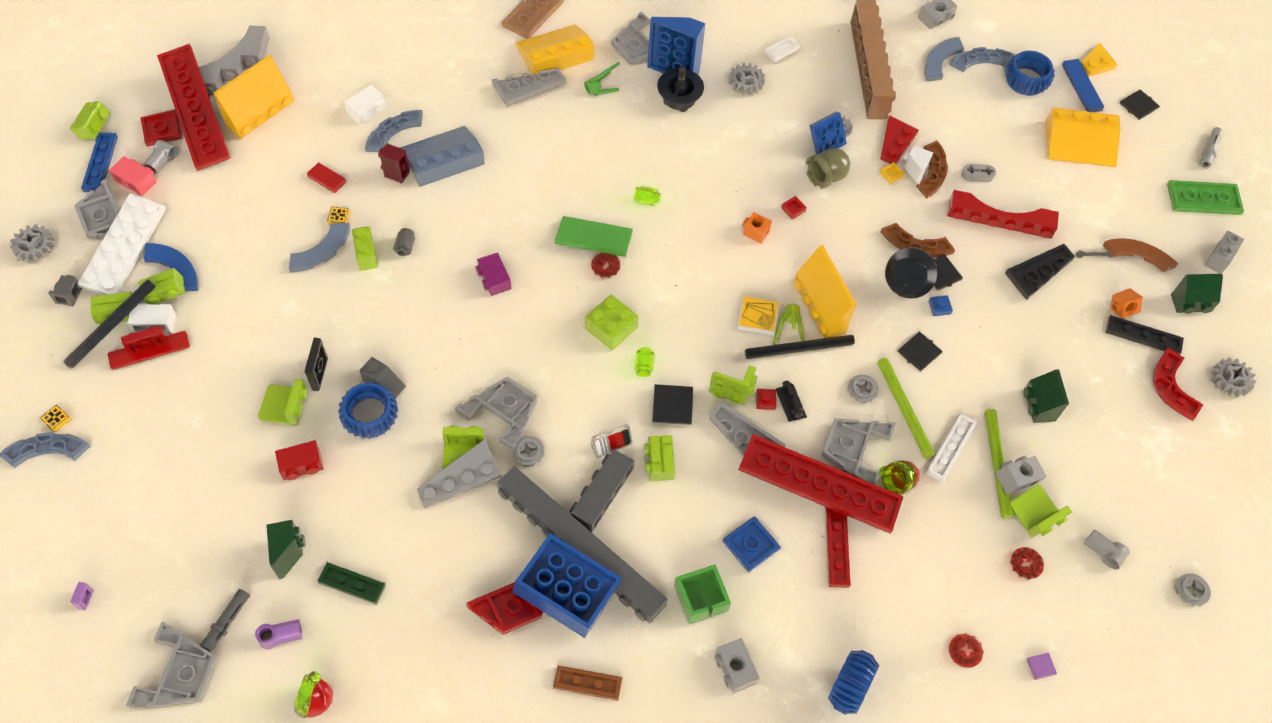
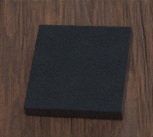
M316 337L313 338L304 371L312 391L320 390L328 361L321 338Z

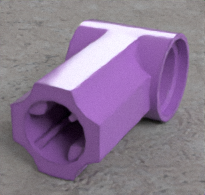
M297 619L274 625L262 624L256 629L255 637L259 645L264 649H272L278 644L302 639L300 620ZM266 633H272L270 639L262 640Z

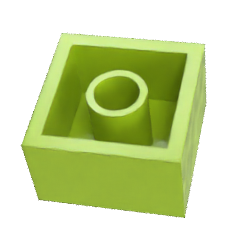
M610 294L585 316V329L613 351L638 328L639 316Z

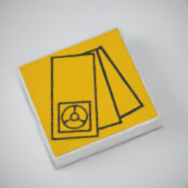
M743 295L737 329L774 336L779 302Z

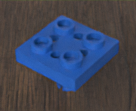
M834 112L809 125L816 154H820L828 148H840L847 144L840 112Z

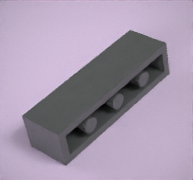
M613 449L610 455L606 454L602 461L603 466L600 470L597 469L594 472L591 484L583 488L581 499L579 502L575 501L570 509L571 515L590 532L594 531L634 469V460Z

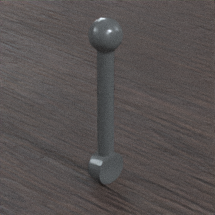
M1079 250L1076 254L1078 258L1083 256L1113 257L1109 252H1083Z

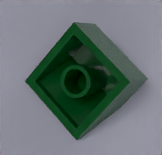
M1186 274L1171 293L1176 313L1212 312L1220 303L1223 275Z
M1059 369L1031 379L1024 388V398L1027 399L1028 413L1032 417L1033 423L1056 422L1069 405Z
M293 520L266 524L269 563L279 579H283L303 555L302 547L306 546L304 534H301L300 527H296Z

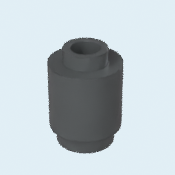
M402 228L397 233L393 250L398 255L406 256L411 254L415 241L414 232L411 229Z

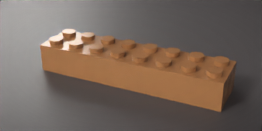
M856 0L850 25L867 119H887L889 112L892 111V102L895 101L896 92L893 91V78L890 77L891 66L888 65V53L885 51L886 41H883L884 30L881 29V17L878 15L879 6L876 4V0Z

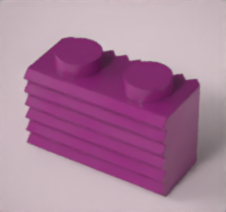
M498 252L477 259L475 269L477 275L483 278L482 285L485 291L488 290L490 295L493 296L512 289L511 280Z

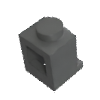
M61 275L54 286V290H49L48 294L55 304L74 307L82 288L79 287L78 280L74 276Z

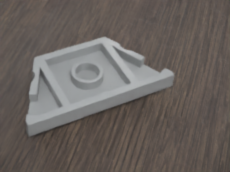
M106 179L100 182L101 185L95 191L91 190L84 199H81L74 205L88 239H104L119 213Z

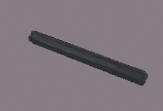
M145 280L63 361L64 364L71 369L74 368L156 286L150 280Z
M845 335L745 349L746 359L849 346L855 344L854 335Z

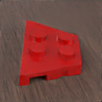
M515 582L473 599L466 604L470 611L502 635L539 620L543 615V611L513 593Z

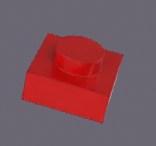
M796 196L782 203L781 206L783 211L792 220L806 212L807 209Z
M757 388L756 409L776 410V389Z

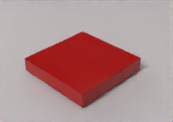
M176 110L140 117L144 141L147 147L153 146L157 140L171 142L182 139Z

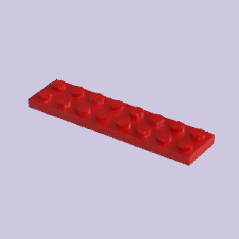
M187 44L157 55L196 170L199 171L231 159L192 46Z
M752 434L738 471L889 534L894 529L904 497Z

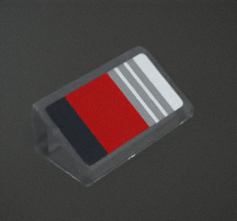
M628 424L591 438V447L597 458L610 454L613 449L620 450L633 444Z

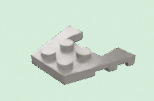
M640 12L635 20L632 19L629 22V26L626 29L623 28L611 40V45L630 65L648 61L649 39L640 30L650 25V19L643 12Z
M506 377L486 388L484 393L469 398L470 401L463 405L461 403L458 404L455 410L467 420H470L482 407H485L511 426L499 439L502 444L515 451L538 398L509 377Z
M834 418L822 455L846 473L876 485L880 473L860 466L870 434L890 441L896 423L888 422V424L879 423V421H871L870 423Z
M161 622L153 641L157 644L174 647L173 653L157 691L134 686L126 703V707L129 709L201 702L217 664L218 658L174 630L165 622Z

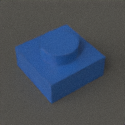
M948 295L930 297L929 305L933 316L951 315L953 309Z

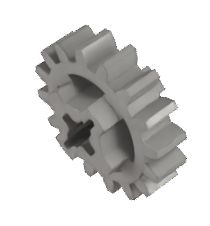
M743 63L742 66L736 65V68H732L729 75V84L732 85V89L737 88V93L742 91L743 95L746 92L752 95L753 91L758 93V89L762 90L765 83V74L762 73V69H757V65L752 67L751 63L748 66Z
M37 224L33 228H30L29 225L26 226V230L19 229L20 233H14L15 239L10 240L12 252L21 261L27 259L28 262H31L34 258L36 261H39V257L46 258L45 253H51L50 248L55 247L53 243L55 239L50 230L45 229L44 226L39 228Z
M1231 357L1227 360L1222 359L1213 367L1214 370L1211 372L1214 376L1212 381L1217 382L1215 387H1221L1222 393L1227 391L1228 396L1231 397L1235 394L1237 398L1241 394L1245 396L1254 388L1253 385L1256 383V380L1253 378L1256 375L1250 373L1251 367H1245L1246 362L1240 364L1239 359L1232 361Z

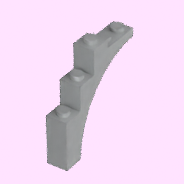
M249 25L246 35L231 52L214 62L199 67L209 95H214V92L223 86L224 80L232 81L244 72L245 67H252L264 59L270 39L266 26Z

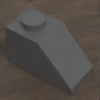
M371 357L359 370L364 383L382 384L384 388H388L389 392L393 393L394 398H397L406 387L387 365L374 357Z

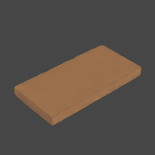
M523 0L502 21V27L528 39L564 3V0Z

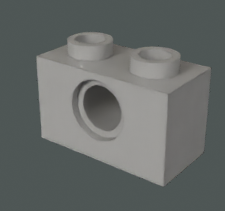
M933 0L921 6L918 19L929 29L938 27L942 23L954 18L957 5L952 0Z
M1227 231L1217 243L1204 266L1222 274L1232 262L1244 238Z
M1022 456L1016 459L1014 463L1012 460L1007 461L1001 465L1002 469L995 472L1006 494L1035 485L1047 477L1036 456L1029 458Z
M742 638L717 648L716 655L714 656L716 664L719 668L722 667L725 674L723 676L725 685L728 689L731 688L733 694L758 683L759 675ZM730 663H738L741 669L738 671L733 670L730 667Z

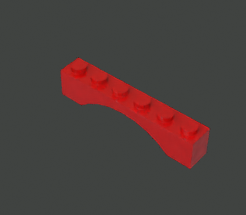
M953 190L949 200L947 217L1052 239L1058 229L1059 212L1043 208L1026 213L1005 212L986 205L972 193Z

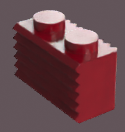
M388 143L378 153V157L381 160V169H383L385 178L387 177L401 184L410 173L406 150Z

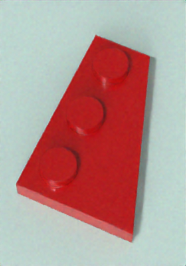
M889 115L880 159L889 164L894 162L897 165L917 136L919 129Z

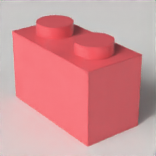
M125 156L109 169L115 182L140 196H143L157 183L153 176L154 172L149 167H143L136 160H130Z

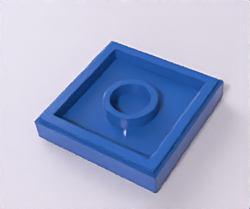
M755 516L722 540L748 573L781 548Z

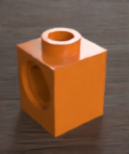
M753 212L743 222V235L762 244L770 232L772 221Z
M1131 288L1113 294L1110 310L1122 319L1141 312L1143 296Z

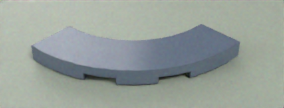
M960 37L947 39L931 50L924 67L926 81L942 80V64L944 60L964 50Z
M986 47L973 48L971 51L961 52L951 60L949 65L962 72L980 63H992L1006 67L1008 61L1016 54L998 48L993 50L986 49Z
M423 111L401 112V115L393 118L389 117L382 121L379 127L369 135L365 145L366 152H379L389 139L398 132L412 127H421Z
M331 223L328 234L318 245L304 252L291 253L289 271H306L334 257L348 238L350 224Z
M41 433L36 434L35 437L26 440L21 439L0 452V457L14 468L30 458L43 454H60L75 461L91 446L84 440L70 434Z

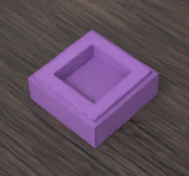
M78 582L70 603L79 610H86L94 592L87 583Z
M1049 653L1026 659L1034 680L1057 674Z

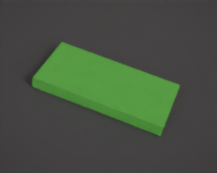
M1169 180L1167 183L1173 211L1242 215L1244 212L1237 184Z
M563 216L555 238V244L626 257L633 229Z

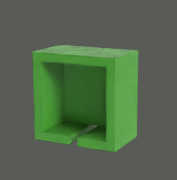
M716 564L675 578L674 587L689 625L707 619L708 614H710V617L729 611L731 601Z

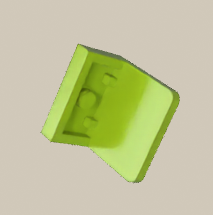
M748 366L743 381L713 372L709 392L717 398H725L735 404L745 405L748 396H753L756 387L755 384L758 378L755 375L756 367Z
M295 379L293 387L268 385L258 418L261 421L297 426L299 417L302 415L304 401L308 396V388H306L302 379Z
M458 426L443 427L444 451L442 470L485 439L484 428L470 426L469 428Z
M1035 485L1009 502V506L1031 538L1039 533L1044 536L1053 530L1052 525L1055 523L1057 526L1063 524L1068 520L1066 516L1072 513L1068 505L1058 510L1041 485Z

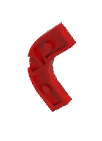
M1167 348L1154 368L1153 382L1155 389L1166 405L1193 421L1204 404L1184 393L1177 385L1175 375L1185 358Z

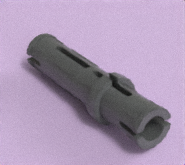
M242 589L237 590L219 619L210 626L211 630L199 646L212 653L222 636L227 634L226 630L250 597L249 593Z

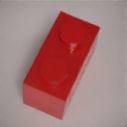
M316 440L275 451L279 473L283 481L295 480L299 476L313 475L324 470L320 449Z

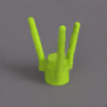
M788 304L785 307V312L781 313V320L772 343L773 345L777 343L785 320L788 323H792V329L796 328V322H798L801 341L805 340L800 307L796 304Z

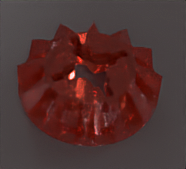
M600 253L593 258L591 268L595 275L610 279L611 276H616L617 272L620 271V261L615 255ZM608 262L609 267L604 270L603 266Z
M1021 547L1011 555L1010 564L1013 567L1012 571H1015L1019 577L1029 580L1036 579L1042 574L1044 561L1041 555L1034 549ZM1024 561H1033L1029 567L1021 566Z
M967 633L957 634L949 644V654L957 665L964 668H972L982 661L984 654L982 643L978 642L975 636H970ZM966 643L968 645V649L972 650V652L968 654V657L966 655V652L960 649L963 648Z

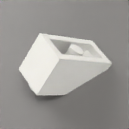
M914 145L912 150L907 151L904 160L907 162L904 168L915 183L920 184L933 152Z

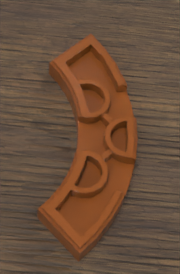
M937 140L923 147V149L933 152L929 162V173L916 186L926 199L940 189L948 171L945 151Z
M897 223L881 229V234L899 249L918 248L927 252L932 258L943 255L948 256L955 252V249L946 237L940 239H916Z
M1116 238L1107 240L1103 244L1114 258L1138 255L1144 257L1145 261L1153 264L1163 273L1176 268L1178 265L1168 254L1142 241Z

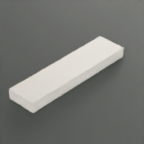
M962 413L958 415L927 469L926 475L942 484L944 483L974 430L977 421Z

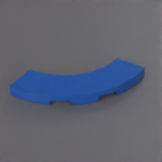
M145 244L143 258L145 262L159 263L170 269L175 268L183 276L185 291H198L197 274L187 257L178 250L166 245Z

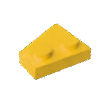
M1101 43L1081 62L1088 77L1113 70L1117 66V63Z

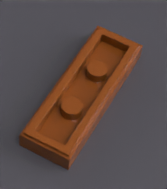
M558 665L553 689L618 701L622 677Z

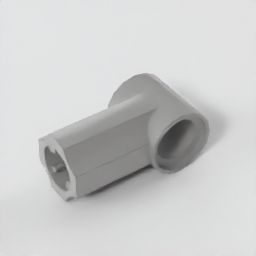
M157 140L153 147V153L143 164L144 167H149L154 174L158 173L168 160H174L177 157L178 147L166 141Z
M1095 529L1084 543V545L1102 557L1105 565L1114 570L1120 569L1130 554V550L1124 544L1112 542Z

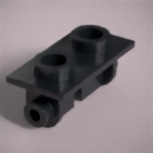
M789 380L784 381L782 387L776 388V392L788 422L807 418L794 384L790 383Z

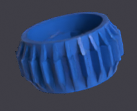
M1031 50L1022 51L1012 56L1005 69L1008 85L1015 92L1026 96L1037 95L1041 92L1043 93L1044 90H1048L1055 77V70L1050 59L1040 52ZM1019 69H1030L1041 78L1026 76Z
M366 382L356 385L346 392V395L342 397V402L339 403L340 409L338 413L344 429H347L349 434L353 433L354 437L360 436L361 439H371L385 434L387 430L391 429V425L395 424L394 420L398 418L396 398L382 384L377 385L376 383ZM366 399L381 400L385 406L384 413L375 421L361 423L352 416L353 408L359 402Z
M864 650L850 651L828 697L834 707L833 709L845 715L857 714L880 666L875 660L874 655Z

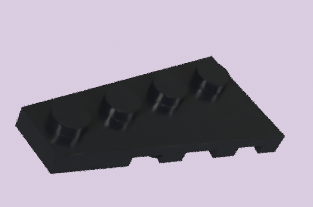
M1062 244L1007 269L1005 274L1023 297L1028 300L1072 262L1075 255L1065 244Z

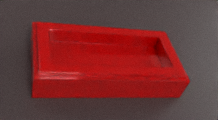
M319 162L307 172L308 178L334 194L346 183L344 177Z

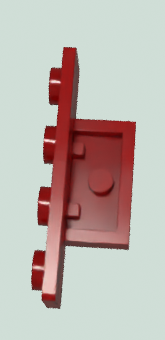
M161 326L150 327L147 330L122 336L121 342L125 348L108 352L107 355L110 368L115 370L190 348V343L185 330L166 336Z

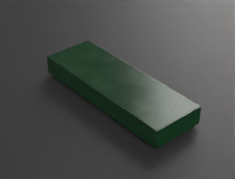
M329 562L326 563L317 580L321 585L377 605L386 587L383 582Z

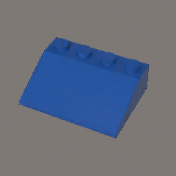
M651 17L647 68L665 73L671 69L684 67L699 74L706 23L690 17Z
M550 533L515 581L513 593L583 638H586L622 578Z

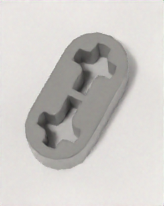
M967 164L962 171V177L967 181L991 182L996 175V169L991 165Z

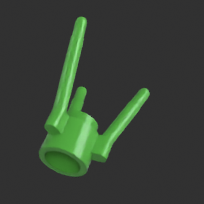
M617 62L602 73L584 82L587 93H594L597 96L599 94L619 91V88L599 90L601 88L599 80L609 75L611 70L619 66L620 63Z

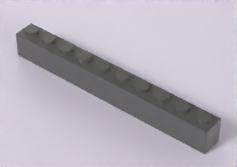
M513 466L497 482L498 494L504 500H510L513 503L512 506L519 513L523 512L527 515V519L532 525H538L543 529L542 532L546 537L550 533L620 576L622 580L614 593L619 596V600L624 606H630L635 610V615L640 620H646L650 624L667 606L668 598L518 468Z

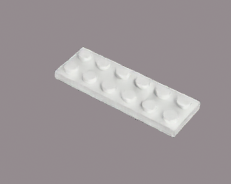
M130 193L78 282L79 287L101 295L120 293L143 252L145 244L148 243L166 210L165 205Z

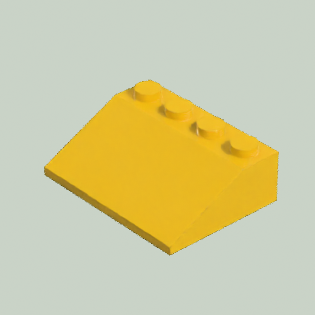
M575 24L515 42V46L531 75L537 74L538 71L555 68L563 70L594 60V44L588 34Z
M270 55L214 92L227 129L239 139L250 134L254 129L294 102L289 86Z
M1061 108L1051 109L1045 121L1049 160L1109 167L1117 166L1121 129L1119 115Z
M820 245L797 271L793 284L796 291H799L803 304L809 309L811 319L815 320L819 334L823 335L824 338L842 336L847 332L857 304L823 245Z

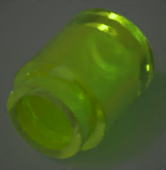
M636 187L634 201H638L639 204L656 206V203L659 204L661 193H658L659 191L656 188Z
M648 347L638 349L635 355L634 369L636 374L641 377L650 376L654 368L655 353Z

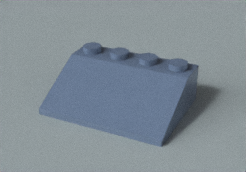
M465 126L400 147L406 150L409 167L419 187L485 165L484 153L478 140Z

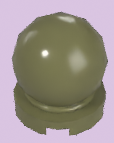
M835 147L828 148L822 153L814 154L806 159L805 165L808 164L809 169L806 173L814 186L818 185L820 189L829 186L831 182H837L846 177L851 162L843 150Z

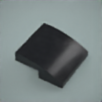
M654 384L652 422L691 425L693 387Z

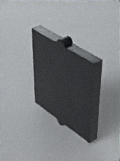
M1141 89L1120 101V104L1128 110V113L1133 114L1138 120H1141L1160 107V105L1152 100L1151 96L1145 94Z
M946 255L936 259L933 258L937 267V280L934 285L937 290L947 286L951 287L952 284L963 279Z
M919 331L897 352L907 360V363H911L921 372L943 351L933 343V340H929Z

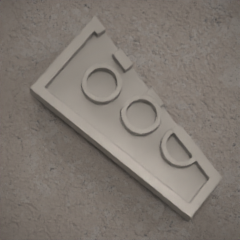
M559 68L538 71L534 75L526 73L522 74V77L517 78L509 76L505 77V80L499 81L498 79H491L493 87L506 107L566 84V78Z
M722 402L709 415V420L743 456L752 434L783 447L786 445Z
M486 439L417 488L425 509L501 477Z

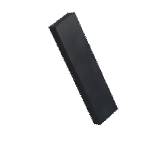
M1110 315L1105 331L1107 334L1162 351L1169 348L1179 355L1182 353L1183 337Z

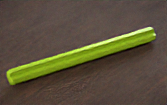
M888 358L879 359L877 364L925 459L933 457L935 452Z
M988 409L985 412L995 474V472L1002 469L1001 465L1005 463L997 411L995 409ZM995 474L1001 517L1004 519L1012 518L1014 514L1009 506L1011 501L1010 493L1006 494Z

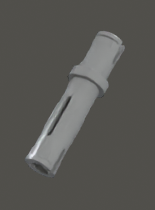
M1219 127L1213 128L1207 146L1202 152L1203 157L1200 166L1204 169L1210 168L1213 159L1217 155L1216 149L1223 132Z

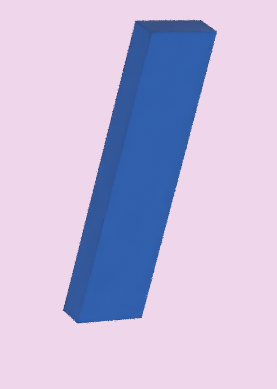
M1079 59L1063 61L1062 67L1087 112L1102 111L1104 105Z
M99 132L81 186L83 192L95 191L101 185L100 182L106 179L118 139L116 133Z

